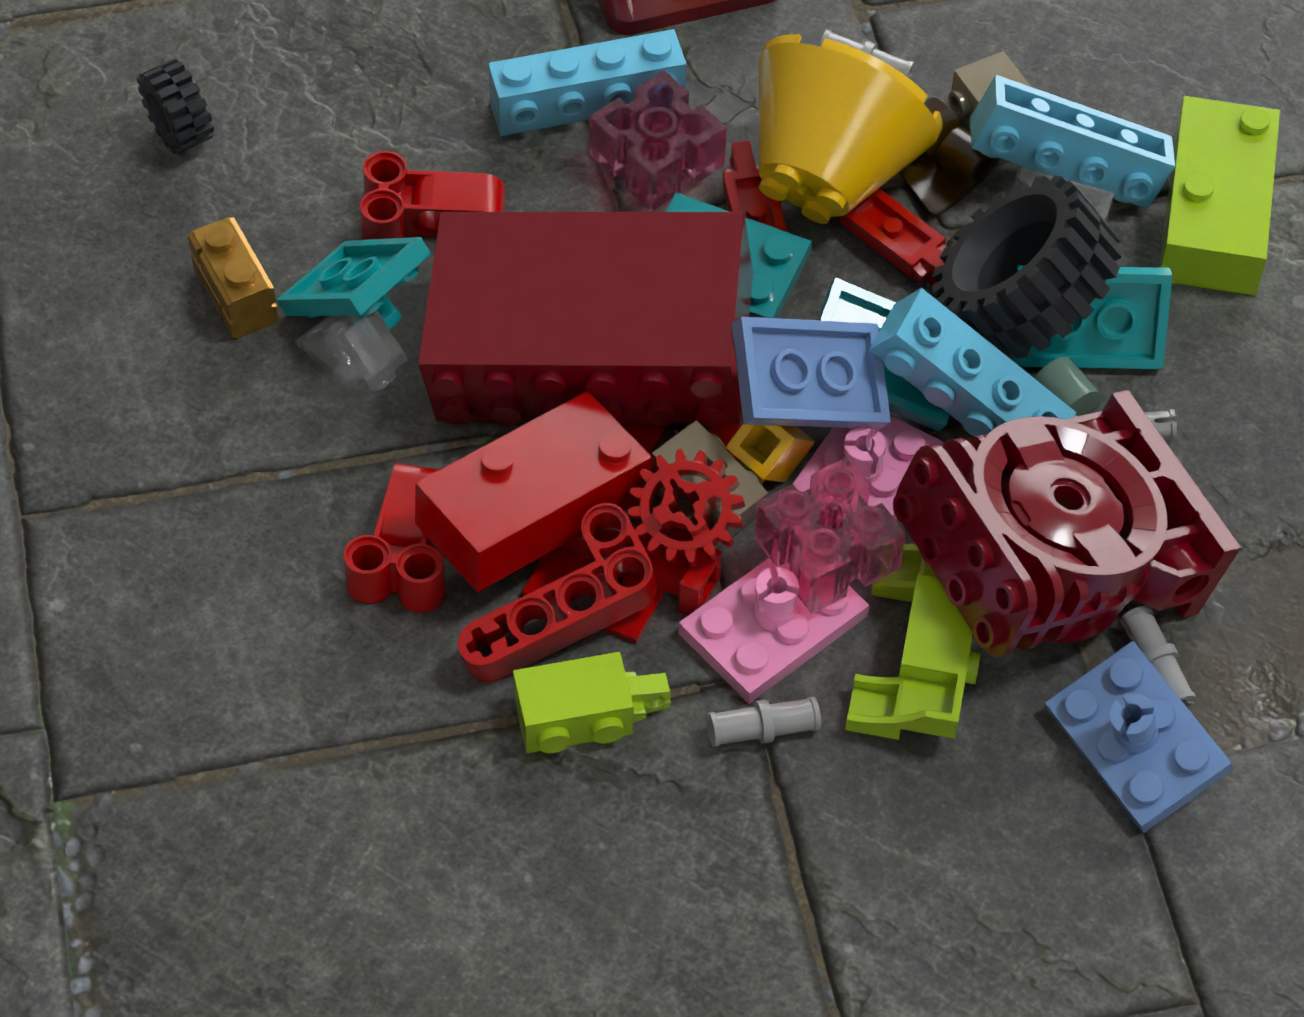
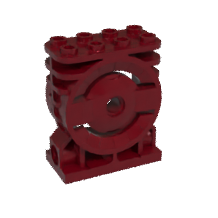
M1129 390L1112 393L1103 410L1099 412L1072 417L1068 420L1044 416L1018 418L999 425L987 436H974L969 440L957 438L946 441L943 446L937 444L922 446L916 451L893 499V510L897 520L903 524L920 550L923 560L931 567L947 592L949 600L956 606L968 624L976 642L993 657L1008 655L1015 647L1020 650L1034 648L1041 641L1064 643L1093 637L1107 629L1117 619L1124 606L1133 600L1159 611L1174 607L1181 618L1197 615L1241 549V546Z

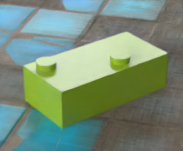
M1190 96L1183 97L1174 135L1175 168L1169 178L1159 268H1170L1173 275L1172 283L1256 296L1267 260L1280 110Z

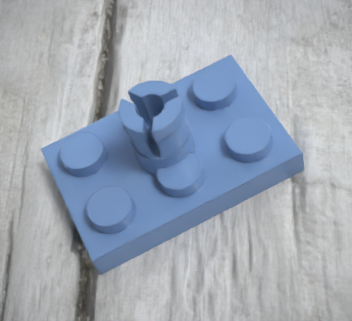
M742 316L731 323L744 424L840 428L868 426L872 427V429H881L891 423L883 361L869 351L879 333L878 323Z
M1134 641L1045 702L1049 713L1143 834L1233 771L1231 761Z

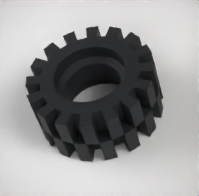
M174 58L138 75L137 82L140 85L138 86V91L144 98L141 101L144 108L149 112L147 116L150 122H153L156 126L155 131L158 136H162L164 145L167 148L169 147L173 154L176 153L177 155L213 138L214 126L210 122L213 120L211 113L206 110V106H208L206 100L201 97L197 82L194 83L192 81V74L189 70H185V66L181 61L178 62Z

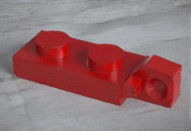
M750 140L731 142V157H729L731 169L723 170L722 183L729 212H744L746 218L787 232L780 201L767 197L759 190L762 179L759 174V165L755 164Z
M880 188L846 215L840 216V224L910 278L913 277L914 280L920 283L927 279L930 286L937 283L933 278L935 267L945 264L939 257L946 247V238Z

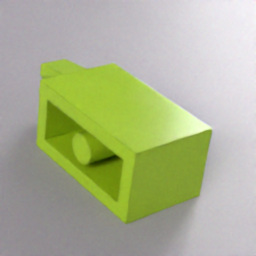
M620 652L513 670L514 701L526 754L538 751L556 753L565 750L571 745L593 741L602 744L617 741L623 736L632 735L633 723L646 719L647 713L670 708L671 693L666 673L637 676L636 672H625Z

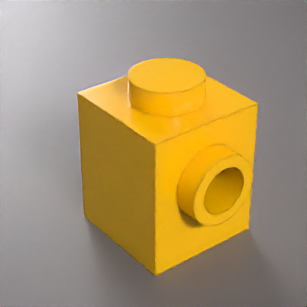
M743 423L726 446V449L741 460L739 464L744 469H749L755 473L761 483H764L765 480L785 483L815 441L797 426L751 425Z

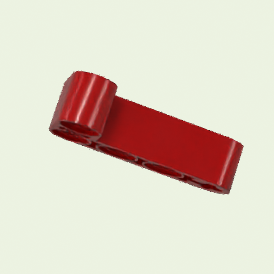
M601 503L587 510L583 516L581 530L592 563L470 622L463 628L459 634L458 648L467 670L474 678L482 682L498 681L513 674V670L523 669L646 608L652 603L657 594L658 586L651 560L622 508L611 503ZM606 528H616L621 531L613 541L600 542L595 539L597 534ZM639 572L644 575L642 581L636 586L624 587L618 584L620 578L626 573ZM587 595L596 599L594 604L587 610L575 611L570 608L571 603L577 597ZM542 619L547 622L544 630L538 634L526 635L522 633L524 625L531 620ZM508 632L511 633L515 643L510 647L506 637H504V634ZM488 645L493 653L483 657L479 652V648Z

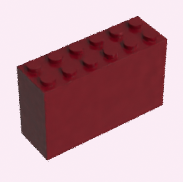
M441 212L418 362L436 421H446L452 424H465L469 421H487L505 425L530 422L588 391L619 424L650 423L655 426H668L672 423H693L696 420L700 424L710 427H717L723 424H740L742 406L731 323L741 316L749 317L753 268L744 212Z

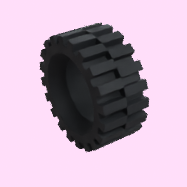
M1046 175L1035 177L1031 187L1026 181L1014 185L1013 193L1009 196L1001 192L991 199L993 205L984 212L979 208L970 216L974 222L967 229L960 227L953 235L957 242L953 247L944 248L939 258L945 264L935 267L933 278L937 283L932 285V293L937 298L936 300L1008 358L1011 353L1016 359L1028 357L1032 346L1040 352L1051 346V338L1056 334L1064 338L1074 329L1070 324L1079 316L1084 320L1087 319L1094 311L1090 306L1095 298L1104 299L1110 290L1105 281L1116 278L1120 269L1115 262L1122 258V248L1118 245L1121 241L1118 235L1070 180L1066 181L1062 176L1054 175L1051 181ZM1017 265H1025L1017 272Z

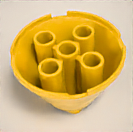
M800 34L782 35L766 43L758 60L759 174L762 179L759 190L771 199L777 201L786 200L802 208V214L809 220L820 224H827L831 216L846 215L933 146L942 130V117L939 111H935L932 115L924 104L928 95L916 83L884 61L857 48L825 38L821 46L800 43L802 38Z

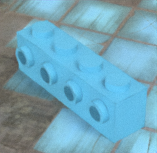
M674 29L488 63L489 100L500 136L683 103L685 102L687 64Z
M998 75L993 77L970 117L972 149L978 150L991 158H1001L1022 165L1034 173L1062 176L1066 181L1070 180L1078 188H1088L1112 196L1121 203H1132L1148 209L1175 168L1172 136Z
M922 288L893 305L869 349L870 352L884 362L891 372L902 376L924 394V397L930 403L944 409L973 436H987L999 425L1018 418L1044 416L1068 420L1075 417L1077 413Z

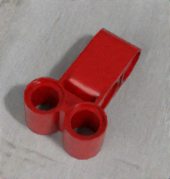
M391 151L373 153L364 162V197L360 203L362 240L405 238V236L437 238L441 212H504L505 185L500 178L494 175L407 170V164L403 157Z
M395 463L374 535L356 537L344 549L346 588L349 595L356 601L364 604H375L383 601L390 593H397L401 604L405 608L413 612L422 613L436 609L445 598L444 559L440 551L434 547V544L415 524V484L440 469ZM418 577H426L424 579H415Z

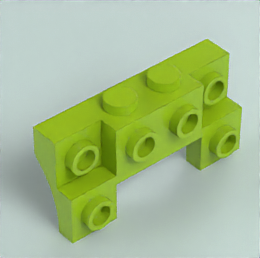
M880 541L871 595L912 602L899 677H875L855 674L845 730L899 740L901 729L955 739L965 683L975 685L981 653L970 651L972 638H975L974 634L956 606L949 600L947 592L931 567L923 560L916 544Z

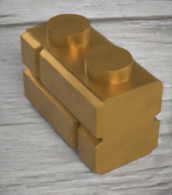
M224 218L195 229L188 234L193 268L217 312L223 318L231 337L238 339L274 325L278 321L274 287L235 218Z

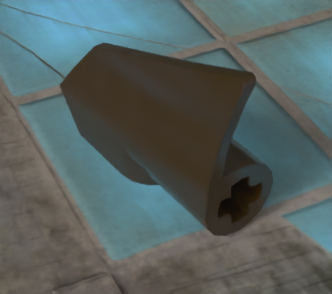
M931 97L924 104L932 115L935 111L940 112L943 122L940 135L933 146L902 169L899 174L929 214L938 216L957 204L975 189L991 172L997 158L988 157L980 151L972 149L971 133L964 127H961L956 113L944 101Z

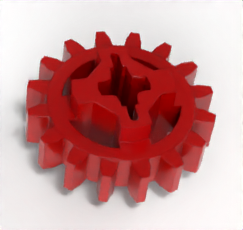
M677 449L674 463L668 464L661 455L657 456L656 462L659 470L653 474L642 468L639 473L646 483L645 487L631 488L629 492L631 497L640 503V506L628 509V516L631 520L643 521L642 524L635 528L640 541L651 537L652 539L647 546L648 552L654 557L665 549L666 560L669 565L673 566L677 563L680 555L686 556L691 567H697L698 554L705 552L712 561L718 559L714 546L720 542L725 546L732 547L734 541L728 533L729 528H743L744 525L742 518L733 513V510L745 507L743 495L730 494L740 485L735 475L722 479L726 470L725 463L719 459L710 467L707 466V456L705 451L702 450L697 452L693 461L687 460L683 449ZM693 475L706 480L696 484L682 480L680 476ZM664 486L665 492L661 505L653 508L652 513L655 496L661 487ZM677 491H680L684 499H688L693 505L694 516L698 522L697 525H693L690 518L681 512L678 504L680 501L676 495ZM720 503H722L720 517L710 531L708 524L712 511L718 509ZM674 532H679L692 536L693 540L678 541L667 536Z

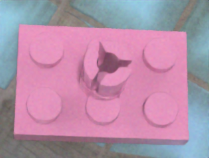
M890 416L891 423L881 429H872V427L868 426L857 428L833 427L778 504L777 517L868 563L880 545V541H883L897 520L893 510V499L916 451L920 447L930 444L943 446L944 442L893 416Z
M797 537L679 622L678 634L750 704L868 617L869 604L809 546Z

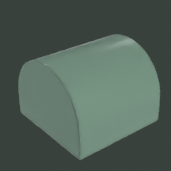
M1060 357L1051 361L1034 377L1039 383L1076 411V416L1085 415L1100 406L1102 394L1068 357Z

